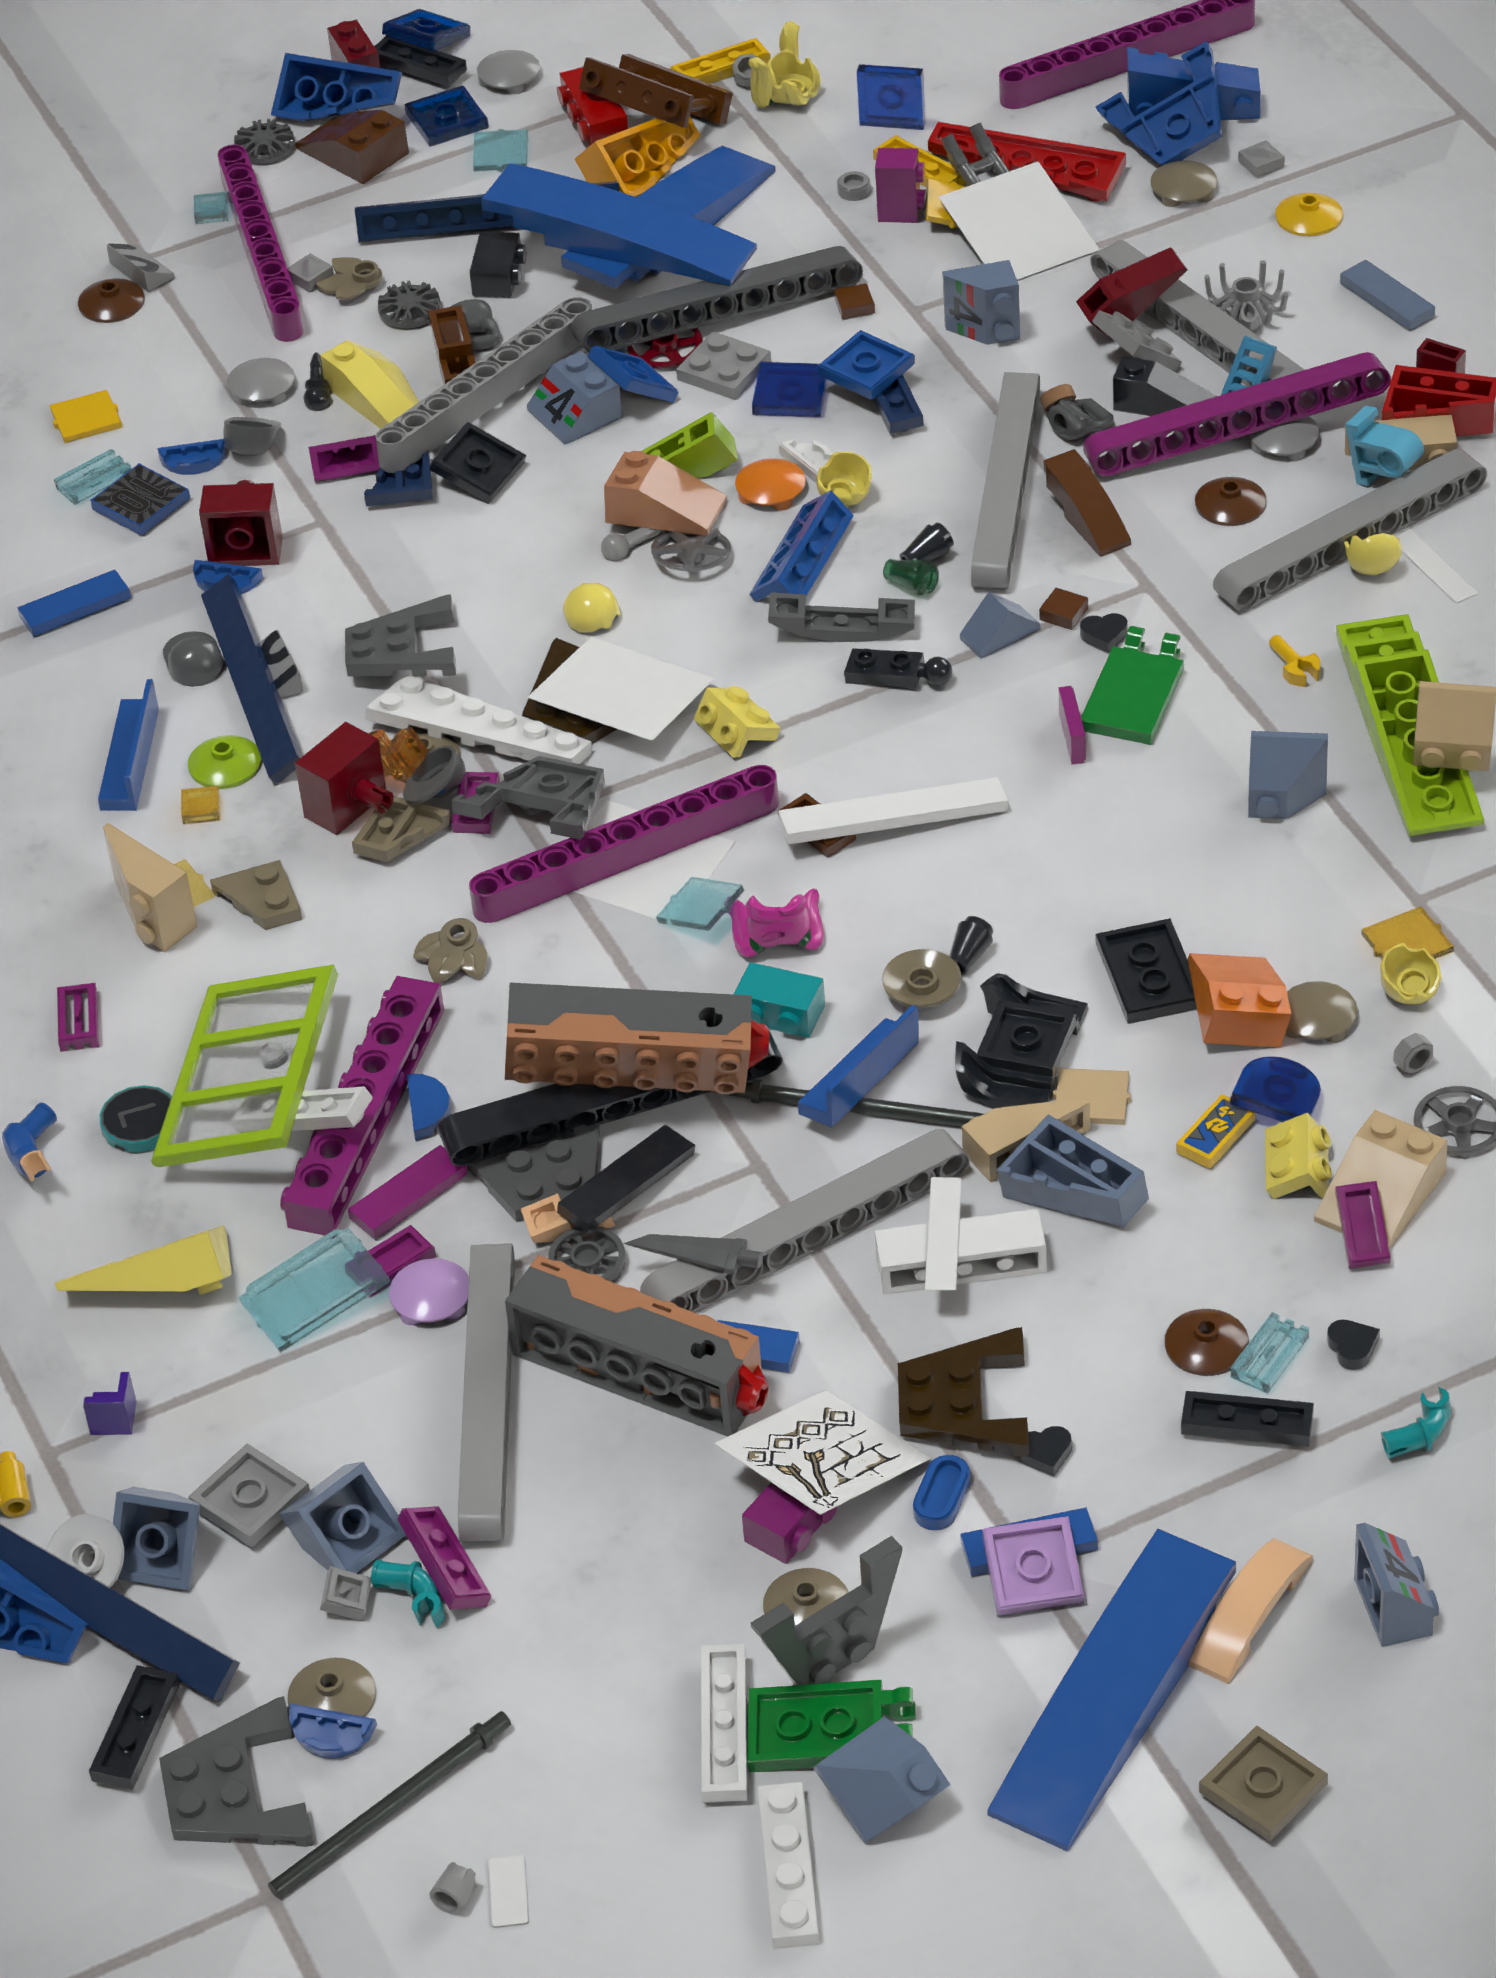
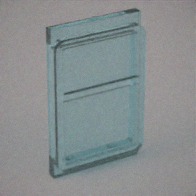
M347 1227L343 1231L340 1229L333 1230L253 1281L246 1287V1293L238 1298L255 1320L258 1328L262 1329L281 1353L391 1281L382 1269L381 1264L376 1262L362 1245L361 1240Z

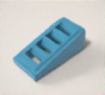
M1244 336L1221 395L1246 388L1247 386L1241 384L1242 379L1252 382L1251 386L1268 381L1277 347L1252 337ZM1250 350L1264 355L1262 360L1249 357ZM1246 365L1257 368V373L1246 371Z

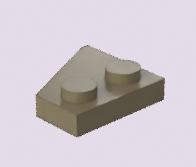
M394 796L390 809H385V813L380 814L375 810L352 841L353 853L389 862L449 826L452 822L451 813L449 810L423 803L409 804L404 798Z
M280 860L210 879L212 892L215 896L224 895L230 899L234 909L243 915L252 917L253 922L265 930L302 920L300 907Z

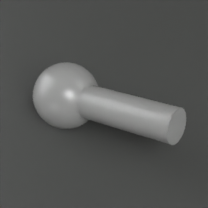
M641 527L624 536L617 533L609 534L601 543V552L608 560H622L627 556L630 548L663 533L664 530Z

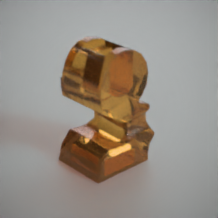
M412 727L399 731L392 740L381 729L368 733L379 739L384 776H391L396 781L402 778H410L429 753V750Z

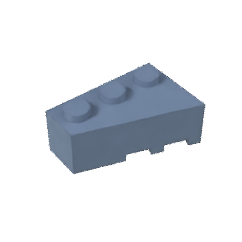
M1049 1114L997 1169L1003 1198L1124 1227L1149 1200L1143 1170Z

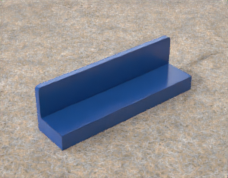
M153 679L146 680L142 699H121L98 797L100 811H137L159 712Z
M914 1005L910 1006L896 1021L884 1018L798 1101V1114L831 1128L840 1121L919 1043V1008Z

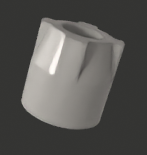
M451 1862L431 1889L430 1899L442 1911L449 1914H459L477 1887L475 1884L476 1873L471 1868L467 1869L457 1865L455 1862Z

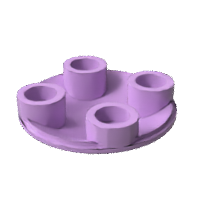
M434 1258L419 1260L404 1267L393 1278L389 1288L390 1302L393 1308L400 1314L401 1321L407 1325H417L421 1322H436L444 1319L456 1320L462 1317L466 1310L465 1304L468 1301L469 1276L462 1267L448 1260Z

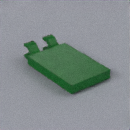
M1129 627L1124 648L1112 647L1081 715L1084 732L1148 745L1152 744L1184 671V660L1178 659L1180 649L1177 648L1180 635L1166 632L1162 639L1160 653L1155 655L1143 652L1145 642L1141 640L1145 633V628Z
M882 1680L749 1688L747 1741L749 1772L813 1768L884 1716H890L898 1721L915 1720L916 1703L913 1701V1688L898 1687L893 1690H884ZM897 1724V1726L913 1737L912 1724Z

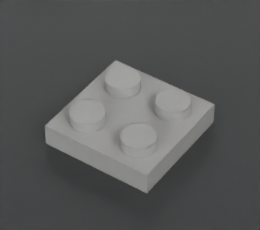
M1099 310L1092 321L1133 357L1156 361L1174 372L1182 363L1171 353L1174 348L1169 343L1158 337L1154 339L1151 336L1153 330L1138 320L1132 324L1133 322L1119 312L1115 311L1113 315Z
M712 331L676 369L677 380L736 400L771 362V351Z
M247 1443L191 1493L188 1498L201 1504L200 1514L252 1548L283 1520L279 1514L309 1492L310 1488L308 1482Z

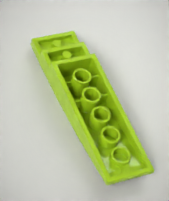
M1409 614L1336 625V637L1376 755L1408 836L1484 825V817L1468 770L1412 765L1420 681L1439 682L1429 650H1424L1419 632H1414Z

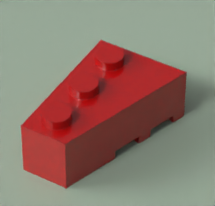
M1395 365L1382 410V420L1452 415L1456 437L1493 433L1496 423V377Z

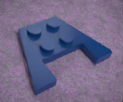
M1207 41L1181 55L1194 82L1139 115L1134 116L1121 92L1095 106L1101 117L1160 167L1170 162L1182 161L1223 137L1213 50Z

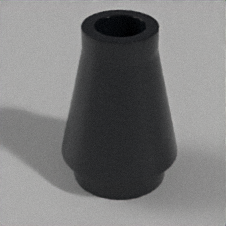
M938 522L933 525L928 524L907 549L900 553L899 557L909 571H914L924 564L949 554V548L954 545V541L949 531Z
M968 916L965 921H961L958 924L949 957L957 963L961 975L967 974L969 968L993 942L992 926L984 919L976 916Z

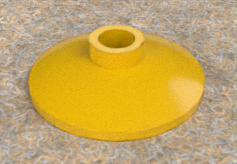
M1311 192L1299 193L1285 198L1278 204L1275 218L1277 224L1291 234L1307 237L1319 236L1333 231L1340 225L1343 218V210L1335 199L1327 195Z

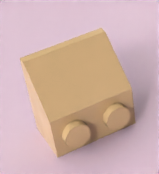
M1420 681L1412 765L1430 768L1442 767L1469 771H1489L1496 687Z

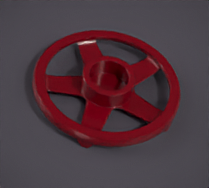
M695 328L691 329L695 333V336L678 338L676 333L642 342V344L651 346V348L641 356L634 351L632 345L626 348L629 355L642 358L652 368L668 369L679 367L703 342L701 332ZM695 345L694 349L684 357H681L677 351L678 348ZM659 355H666L671 361L657 362L651 360Z

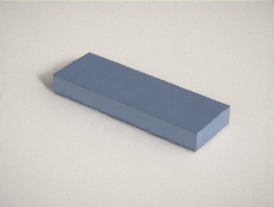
M1366 259L1340 273V283L1408 330L1435 316V306Z

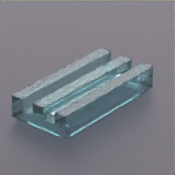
M110 449L55 478V487L76 505L107 488L131 470V465L128 462L124 463L120 455L116 457V452Z
M1274 1312L1269 1315L1231 1367V1378L1267 1394L1309 1338L1308 1327L1301 1325L1299 1329L1295 1328L1294 1321L1286 1319L1285 1322L1279 1321L1280 1315ZM1276 1332V1334L1273 1336V1338L1271 1339V1341L1268 1343V1345L1265 1347V1349L1262 1351V1353L1259 1355V1357L1256 1359V1361L1253 1363V1365L1251 1366V1368H1250V1369L1248 1370V1372L1246 1373V1370L1249 1368V1366L1252 1364V1362H1253V1361L1255 1360V1358L1258 1356V1354H1259L1260 1351L1263 1349V1347L1266 1345V1343L1269 1341V1339L1272 1337V1335ZM1286 1337L1291 1338L1262 1379L1257 1378L1264 1367L1275 1356V1352Z

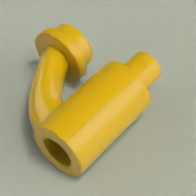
M5 1451L0 1454V1510L5 1516L20 1517L31 1509L24 1464L16 1459L14 1452Z

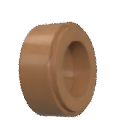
M1062 384L1043 393L1040 397V402L1044 411L1049 412L1061 399L1074 401L1076 394L1072 385Z

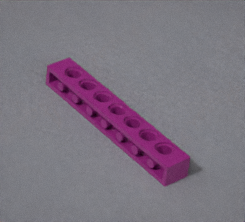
M396 976L390 989L384 991L380 1009L376 1017H372L369 1020L366 1037L362 1045L356 1046L352 1064L348 1072H344L341 1075L338 1088L365 1086L373 1098L365 1109L363 1118L355 1127L315 1129L310 1138V1147L305 1157H301L298 1160L295 1177L290 1187H285L281 1195L280 1208L285 1212L287 1228L329 1237L334 1236L408 1086L407 1074H414L445 1011L440 983Z

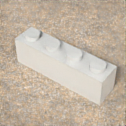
M1038 1209L1018 1210L960 1219L956 1285L1047 1273L1046 1243ZM928 1223L874 1230L876 1258L883 1294L925 1289Z

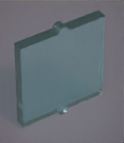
M499 129L498 131L474 132V172L492 170L502 172L509 163L527 166L528 129L505 131L504 129Z
M691 877L677 894L670 897L671 900L656 916L658 923L710 931L725 913L730 912L732 904L745 890L741 884Z

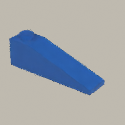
M285 53L271 116L296 121H307L395 105L402 73L400 71Z
M0 1559V1648L16 1651L21 1655L69 1663L88 1624Z

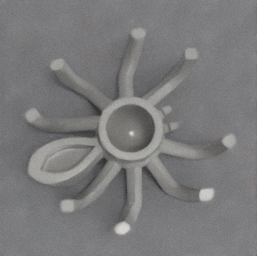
M1265 260L1260 261L1259 281L1251 277L1238 278L1233 282L1232 288H1228L1226 282L1225 263H1220V282L1225 295L1219 299L1212 293L1209 275L1204 276L1208 301L1215 305L1224 303L1220 309L1224 312L1226 311V314L1235 320L1238 311L1241 310L1239 323L1249 330L1258 329L1260 324L1259 315L1265 324H1270L1273 312L1279 313L1286 310L1288 292L1283 293L1279 307L1270 302L1275 301L1282 292L1284 270H1279L1277 288L1274 294L1271 295L1263 291L1266 276ZM1261 302L1267 306V314L1265 313L1261 305Z

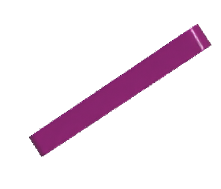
M1200 0L1007 66L999 72L1000 104L1007 109H1020L1127 72V47L1139 49V53L1153 55L1154 52L1166 53L1168 57L1189 51L1205 41L1212 43L1247 31L1255 25V0Z
M241 145L224 146L218 151L222 184L273 335L277 340L283 342L297 340L303 334L299 301L247 151Z
M1364 352L1096 432L1085 440L1083 452L1097 474L1112 476L1378 396L1388 389L1391 376L1375 354ZM1208 421L1205 425L1199 427L1202 423ZM1174 431L1172 435L1166 437L1169 433ZM1141 441L1137 446L1132 447L1135 443ZM1108 451L1105 455L1099 457L1102 453Z
M767 765L751 766L588 830L581 840L568 838L473 876L469 883L473 915L478 921L483 923L500 921L680 848L768 815L775 811L779 804L777 774L772 767Z

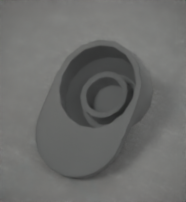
M253 417L228 418L224 421L223 435L225 445L231 451L240 455L255 456L265 454L271 449L274 443L275 432L281 428V423Z
M191 631L178 634L171 638L163 648V657L169 674L175 682L190 687L203 686L214 681L223 670L221 651L216 640L207 633Z
M441 746L426 753L416 762L407 777L403 791V797L407 803L418 804L430 798L443 797L460 786L464 779L466 768L464 761L452 746Z

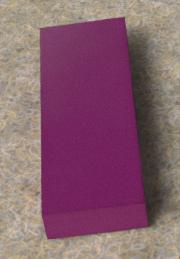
M439 1145L348 1208L349 1219L372 1238L376 1239L467 1175L466 1165L455 1166L451 1164L445 1148Z
M440 1507L402 1508L397 1520L428 1574L433 1579L449 1610L487 1607L491 1594Z

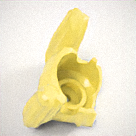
M793 21L786 22L783 26L779 41L780 52L773 56L767 64L758 57L751 58L748 61L751 67L752 101L759 108H764L774 102L799 106L805 105L810 97L814 98L819 91L821 79L818 69L812 64L810 58H805L804 63L798 59V33L800 26Z

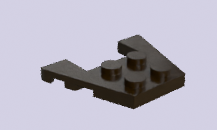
M555 638L531 693L580 647ZM528 698L522 712L523 717L540 721L545 725L564 732L573 733L580 738L591 741L592 744L617 730L616 728Z
M1022 1327L1006 1330L898 1363L900 1435L953 1445L954 1439L977 1443L980 1450L993 1452L996 1446L1013 1449L1014 1456H1030L1027 1417L983 1420L981 1369L1025 1366Z

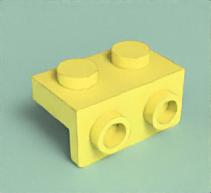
M737 686L706 688L694 716V720L732 757L736 758L741 757L748 740L776 741L781 730L770 718L769 712L758 707L749 698V693Z
M1308 1112L1265 1129L1266 1191L1273 1199L1309 1185L1322 1198L1329 1187L1332 1170L1328 1162V1148L1331 1147V1139L1326 1128L1323 1125H1318Z

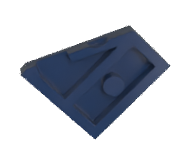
M429 450L416 463L407 466L406 470L388 473L380 467L375 475V485L372 489H366L364 492L366 507L433 499Z

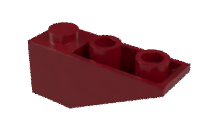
M1170 247L1099 279L1076 303L1088 321L1108 336L1092 322L1099 310L1113 315L1115 311L1119 312L1133 322L1188 269L1174 249Z

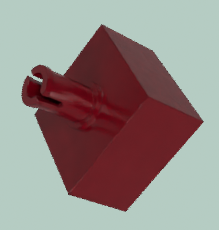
M241 480L237 484L203 485L199 517L207 560L209 562L240 566L279 565L283 535L274 483L255 484L250 480Z
M346 721L295 762L304 818L335 835L340 834L368 809L373 808L378 813L383 814L385 809L389 810L393 803V793L386 788L379 739Z

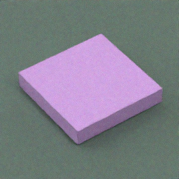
M1068 1516L982 1529V1539L997 1616L1084 1603V1593Z

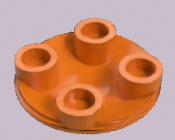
M777 458L762 459L748 464L738 473L735 480L738 499L741 503L746 505L772 506L777 510L790 508L793 504L792 499L802 492L806 483L805 474L798 465Z

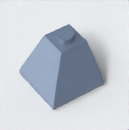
M1251 731L1248 818L1287 819L1326 795L1328 733Z
M131 1487L116 1492L113 1525L119 1531L124 1545V1562L117 1579L190 1590L201 1504L175 1493L139 1487Z
M887 1717L878 1720L813 1767L864 1843L894 1825L951 1785L926 1747Z

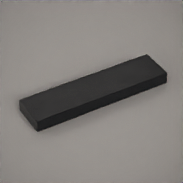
M665 1124L559 1201L557 1213L588 1234L692 1157L695 1151V1144Z

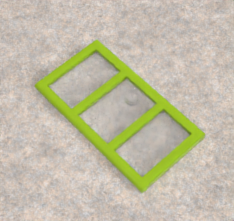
M334 964L208 986L151 1159V1163L155 1167L172 1166L287 1147L337 981L338 973Z

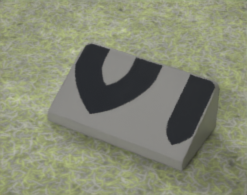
M107 244L109 262L148 292L175 277L172 271L135 244Z
M275 630L260 642V646L279 696L282 699L303 692L300 672L279 631Z

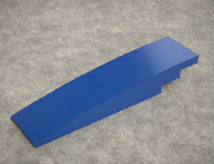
M722 145L672 173L637 196V198L715 225L771 176L776 169L775 165ZM567 251L561 256L563 268L615 289L627 278L637 282L649 271L657 275L662 272L573 251Z
M509 163L481 198L482 210L513 216L514 228L544 234L545 246L731 286L757 250V243L664 206L593 183L514 163Z
M1157 1528L1105 1608L1042 1712L987 1810L988 1816L1068 1852L1188 1668L1195 1645L1216 1609V1602L1236 1573V1561Z

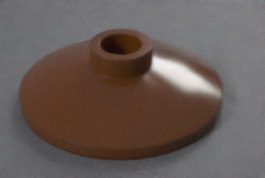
M120 278L105 279L91 284L82 291L78 298V308L80 313L91 321L100 323L118 322L133 316L142 308L145 300L144 292L133 281Z
M1221 477L1211 480L1199 488L1195 495V508L1201 517L1211 523L1222 526H1238L1254 521L1264 512L1266 508V494L1258 484L1241 477Z
M1196 1309L1186 1312L1169 1325L1165 1334V1350L1169 1359L1183 1371L1199 1376H1215L1233 1370L1244 1360L1249 1348V1337L1244 1325L1231 1314L1216 1309Z

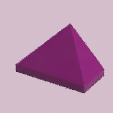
M376 435L308 447L314 481L318 482L378 471L380 467Z

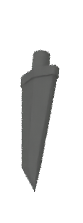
M648 1234L623 1243L732 1275H736L740 1266L760 1268L763 1262V1253L746 1250L747 1240L741 1238L728 1239Z

